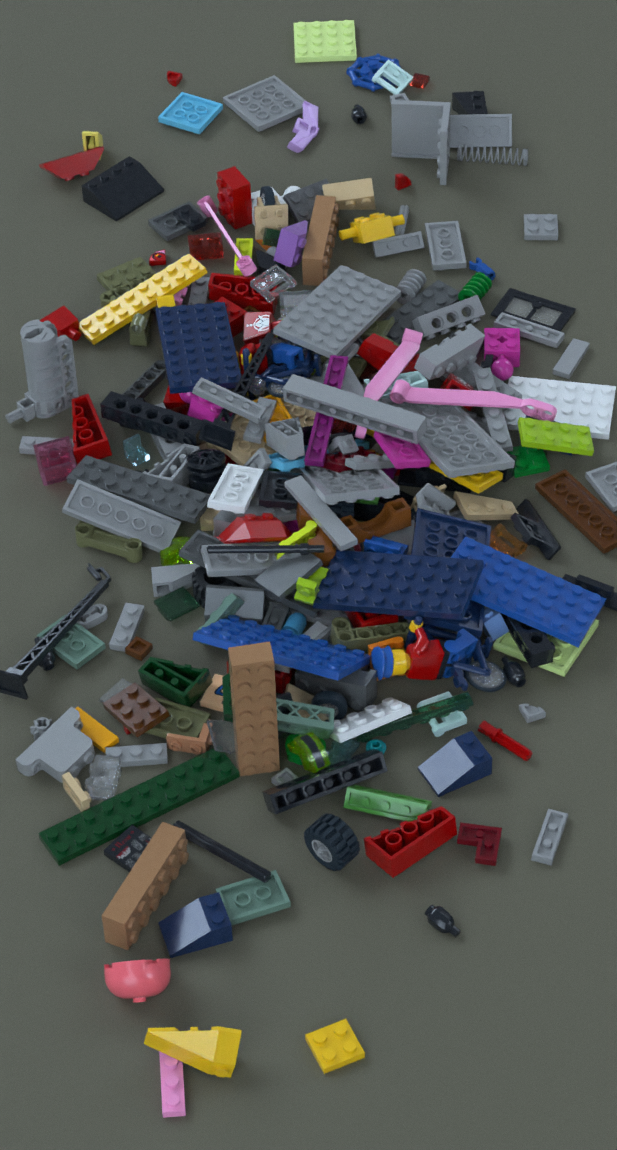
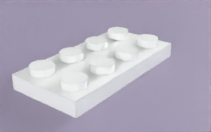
M228 463L208 499L207 507L219 511L225 510L236 514H244L264 476V469Z
M392 697L386 698L378 705L365 707L364 711L350 713L346 716L347 718L342 720H334V731L330 738L342 743L411 714V707Z

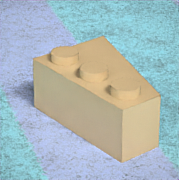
M372 178L322 185L324 196L336 197L339 210H376Z

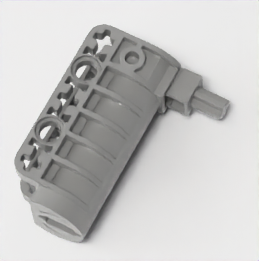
M32 320L24 324L20 330L28 392L24 393L25 398L17 402V409L5 415L9 424L20 418L28 422L35 417L41 419L53 417L72 407V399L79 397L72 340L66 335L58 337L57 328L50 321Z

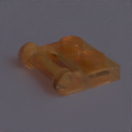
M498 524L491 531L489 547L508 554L513 558L526 551L528 545L509 533L504 525ZM500 536L504 537L507 541H509V542H510L512 545H514L515 547L512 549L508 544H506V543H505L503 540H501L499 537H500Z

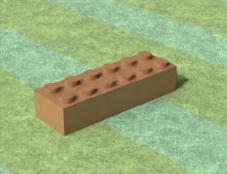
M316 195L302 256L303 285L319 286L328 277V269H330L329 258H332L334 237H337V227H339V217H337L339 204L336 203L335 196Z
M165 822L161 823L102 914L105 942L129 950L131 945L137 942L141 929L147 926L150 915L153 911L157 910L160 899L167 894L170 883L177 878L182 864L185 865L188 860V841L184 829Z

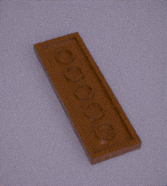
M566 469L535 484V489L603 554L617 548V517Z

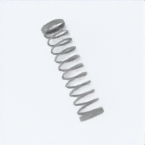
M459 143L458 145V161H462L465 154L466 161L468 162L472 154V161L475 162L478 154V160L480 163L482 162L484 156L485 162L488 163L491 155V161L493 164L496 161V157L498 158V163L501 164L504 155V163L506 165L508 164L509 158L511 160V164L514 165L517 156V164L520 166L523 158V165L527 166L528 149L523 148L521 160L519 163L518 148H516L514 161L512 163V148H510L509 155L506 162L505 147H503L501 161L499 162V147H497L495 159L493 162L492 146L490 147L488 160H486V146H484L482 158L480 161L479 145L477 146L475 159H473V145H471L468 160L466 144L464 146L463 156L462 144Z

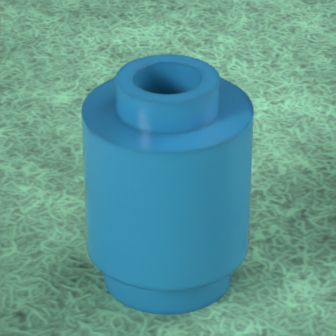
M299 612L291 614L282 630H290L293 632L292 634L301 635L306 627V617Z

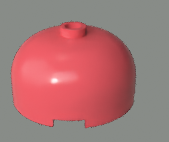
M144 959L115 962L112 965L104 964L106 986L112 994L119 998L133 999V1003L146 1002V997L156 996L167 988L171 978L170 959H156L154 961Z

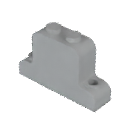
M71 706L15 760L20 773L25 776H33L38 771L44 770L53 778L63 783V774L70 772L73 778H75L80 773V770L93 761L95 756L91 738L81 732L83 723L81 722L79 711Z

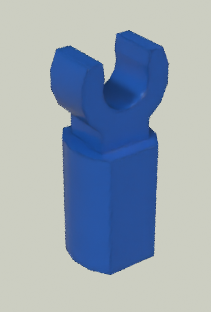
M476 258V263L469 261V268L471 270L482 272L491 281L494 280L495 272L485 263H482L480 258Z

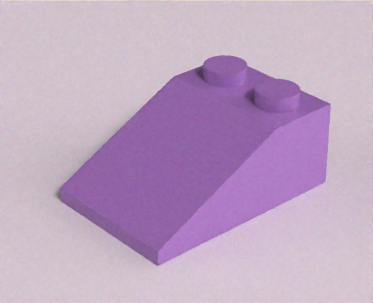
M304 220L281 229L274 261L288 267L299 265L302 260V250L306 244L305 238L308 221Z

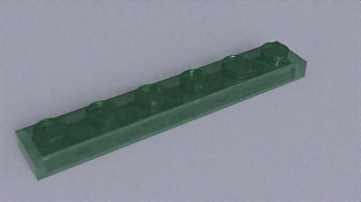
M468 692L412 709L411 714L358 735L355 738L357 742H369L376 736H387L392 731L398 729L406 730L411 725L417 723L425 724L433 718H443L454 711H465L474 704Z

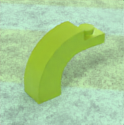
M320 567L307 579L299 577L296 583L297 591L294 600L313 606L319 592L318 587L322 579L326 577L329 569Z

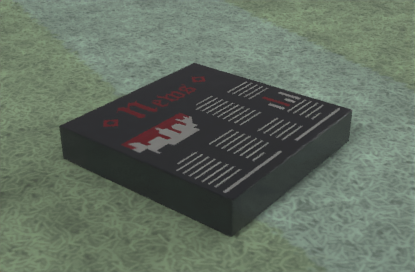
M131 825L103 850L104 855L130 872L152 838Z

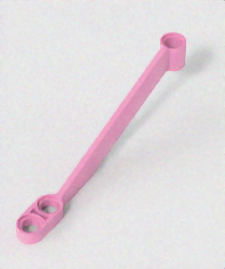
M208 195L201 198L197 202L198 206L207 217H212L239 259L236 265L243 276L253 274L257 270L256 265L249 255L243 256L217 217L218 208L211 197Z
M405 328L400 346L366 386L363 397L376 401L380 400L419 351L423 336L422 332ZM357 425L354 437L364 440L367 428Z
M401 379L395 382L389 395L391 401L396 404L407 402L412 404L521 409L527 416L551 422L554 421L557 414V409L553 405L531 398L519 399L495 391L410 387L407 381ZM544 411L551 412L552 415H548Z

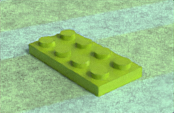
M519 417L517 423L522 447L592 456L594 453L589 427Z

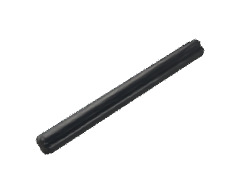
M180 820L173 824V826L185 830L186 839L260 881L267 883L272 876L269 870Z

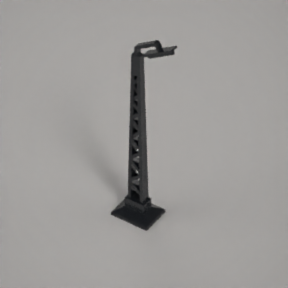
M274 329L266 334L236 385L234 393L243 397L246 396L273 341ZM223 408L218 418H215L213 422L203 419L199 439L231 451L236 433L231 427L237 414Z
M88 563L89 567H87V570L100 582L13 668L9 667L6 671L0 670V693L28 699L24 686L28 681L27 677L109 587L111 577L103 567L94 569ZM99 573H102L106 577V579L102 580V577Z

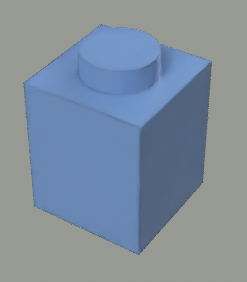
M490 608L484 609L483 631L486 636L491 637L495 641L509 632L499 612Z

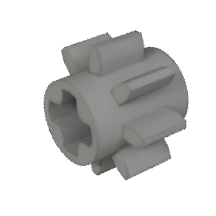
M40 717L33 721L34 726L30 727V731L34 736V740H37L53 724L52 719Z

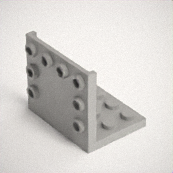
M392 100L391 157L437 159V178H440V185H446L450 159L451 102Z

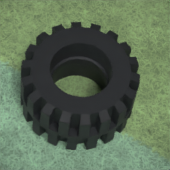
M202 566L197 567L192 574L194 600L197 601L198 605H202V608H205L207 585L241 587V584L223 576L208 577L206 568Z

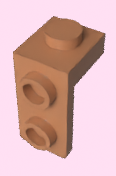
M203 724L199 738L168 733L166 736L167 748L195 755L208 751L210 745H213L215 741V733H212V724Z

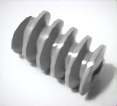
M410 269L396 287L401 290V296L397 299L399 303L406 304L420 292L427 281L422 271Z

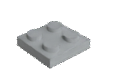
M524 214V240H558L557 214Z

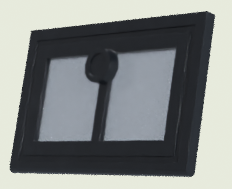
M509 288L491 312V316L498 318L501 312L561 332L575 313L576 308Z

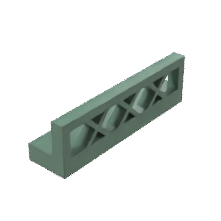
M276 698L278 731L328 739L334 731L333 708ZM281 706L287 707L291 713L288 715L282 714L278 708ZM306 710L310 717L304 718L298 711ZM320 713L329 714L328 722L322 721L317 715Z

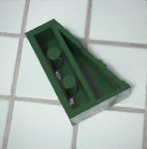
M149 657L138 670L143 685L174 703L190 708L212 683L208 668H193L189 664L184 666L174 664V661Z

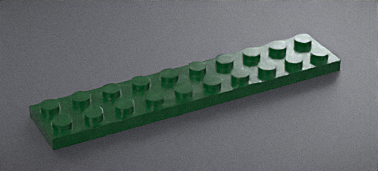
M217 746L39 832V839L58 866L119 837L131 825L137 828L239 778L240 772L223 750Z

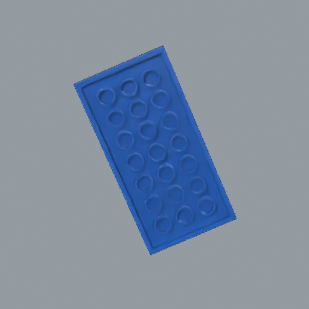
M466 536L451 556V558L483 560L484 568L471 598L472 601L578 648L607 599Z
M228 615V618L220 619L193 633L194 641L226 650L229 647L270 642L274 663L337 681L369 664L371 655L364 654L363 650L346 649L344 645L328 644V641L322 639L313 640L308 635H295L290 630H277L272 625H259L254 620L244 621L236 615Z

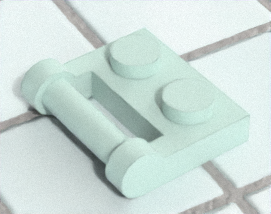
M388 59L375 73L371 81L380 84L393 93V95L401 94L412 82L413 76ZM381 76H384L389 81L397 85L398 88L396 89L395 87H393L391 84L382 79Z
M449 691L417 704L418 711L423 713L436 737L443 735L446 731L467 724V717ZM434 707L442 719V723L437 722L430 708Z

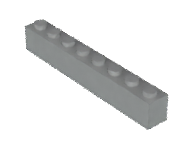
M292 374L283 387L284 402L414 444H418L427 430L426 416Z

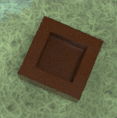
M136 636L125 647V654L142 661L153 649L152 643Z

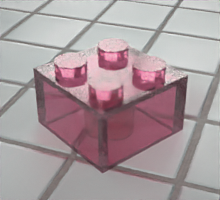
M69 436L33 445L43 485L46 486L67 480V476L77 466Z

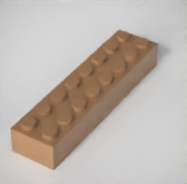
M270 642L229 647L228 657L235 753L240 776L280 771L275 668Z

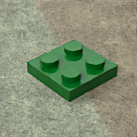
M520 445L513 447V451L506 452L517 457L514 478L550 471V465L542 449L522 447Z

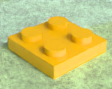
M347 1019L305 1034V1040L324 1074L365 1058V1052Z

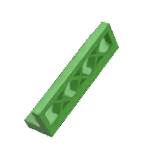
M353 784L347 787L343 808L402 821L407 820L409 822L416 820L417 816L428 812L432 801Z

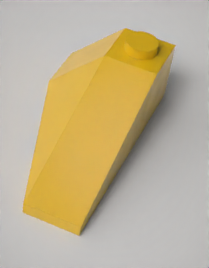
M213 1026L211 1030L199 1031L198 1027H190L188 1031H179L175 1027L148 1028L144 1044L207 1074L231 1078L236 1065L242 1030Z

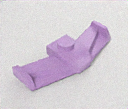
M304 101L302 104L303 119L297 118L292 131L296 135L287 146L288 149L296 153L303 151L311 140L317 136L319 131V107L307 101Z

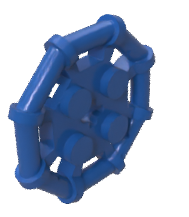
M380 54L363 58L358 57L354 64L347 68L346 73L350 76L353 86H360L375 92V90L384 89L380 84L371 81L375 73L388 59L401 68L399 60L384 57ZM381 76L382 79H384L386 82L395 87L394 83L389 81L384 76Z

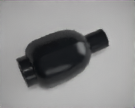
M356 104L352 109L351 118L356 124L361 125L366 121L367 113L362 106Z
M42 637L35 638V644H37L42 639ZM53 650L39 664L44 671L54 668L56 658Z
M504 656L501 661L504 664L503 671L507 680L516 687H522L526 683L524 670L517 661H511L508 656Z
M432 904L425 911L429 924L439 932L451 933L454 937L460 934L461 930L455 926L453 917L443 907H435Z

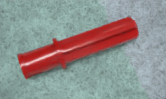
M485 720L479 725L478 732L489 737L491 742H497L525 761L531 758L532 751L503 733L501 728L497 729Z

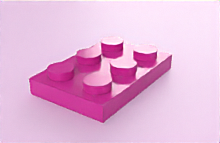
M375 431V440L396 469L430 466L431 460L419 443L414 444Z

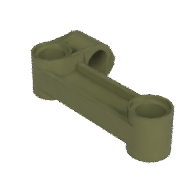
M157 305L144 314L137 313L133 316L129 327L130 345L149 346V330Z
M81 520L75 526L76 544L79 547H93L126 558L130 563H138L143 558L142 542L138 538L127 539L104 532L103 529Z

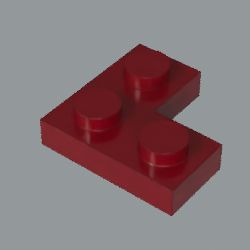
M460 822L457 844L477 847L475 863L496 866L502 828Z

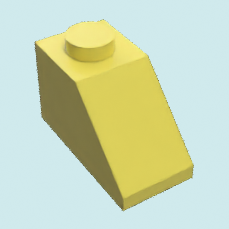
M82 131L84 151L103 146L102 135L99 132Z

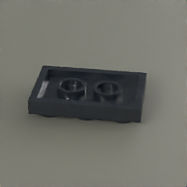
M265 470L259 506L296 510L298 502L285 488L284 482L300 475L303 477V474Z

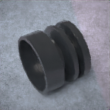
M203 449L188 455L187 468L190 473L188 478L191 489L207 494L213 492L226 468L224 452L216 449Z

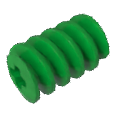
M476 272L459 292V301L478 295L481 301L492 287L491 279L482 272Z

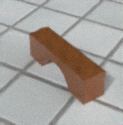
M399 498L385 503L382 511L369 521H356L351 515L339 519L357 538L359 544L364 542L365 539L371 540L373 536L380 537L411 526V508L403 498Z
M297 503L295 517L298 528L302 529L306 526L307 521L314 520ZM317 525L316 536L309 539L308 543L309 545H324V553L311 554L322 560L323 565L321 567H328L331 559L336 554V548L332 546L333 542Z

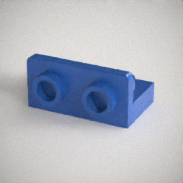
M373 536L371 540L365 539L364 552L406 555L409 551V545Z

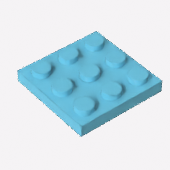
M181 92L159 115L158 121L195 134H201L223 110V104Z

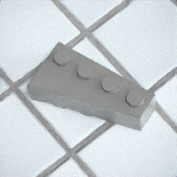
M468 324L463 332L458 330L453 338L449 339L447 337L443 339L439 346L435 344L420 353L414 368L428 380H432L472 365L477 359L476 355L485 335L472 324Z

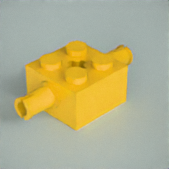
M377 212L370 214V217L354 218V222L349 223L350 228L339 230V238L341 241L353 238V242L365 244L395 236L393 227L404 225V216L400 214L391 217L390 215H385V213L379 214Z

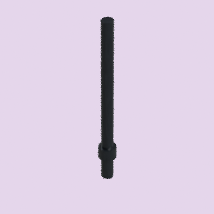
M301 543L300 545L208 546V554L300 553L301 555H309V553H324L325 551L324 545H309V543Z

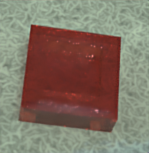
M415 73L409 86L424 89L430 81V76Z

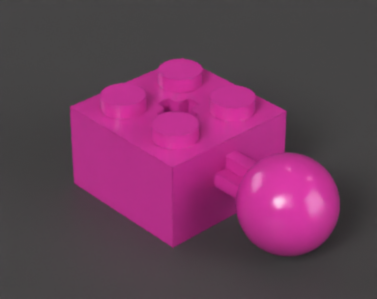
M484 328V361L486 354L494 355L491 372L500 380L506 381L513 375V367L520 366V328Z
M192 392L179 393L181 399L185 403L190 404L187 416L213 422L215 418H218L223 407L205 400Z

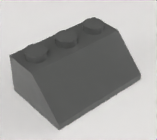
M218 585L206 586L205 623L210 618L211 613L220 607L224 598L233 593L244 601V604L234 615L239 616L241 620H254L257 624L262 625L266 616L264 589Z

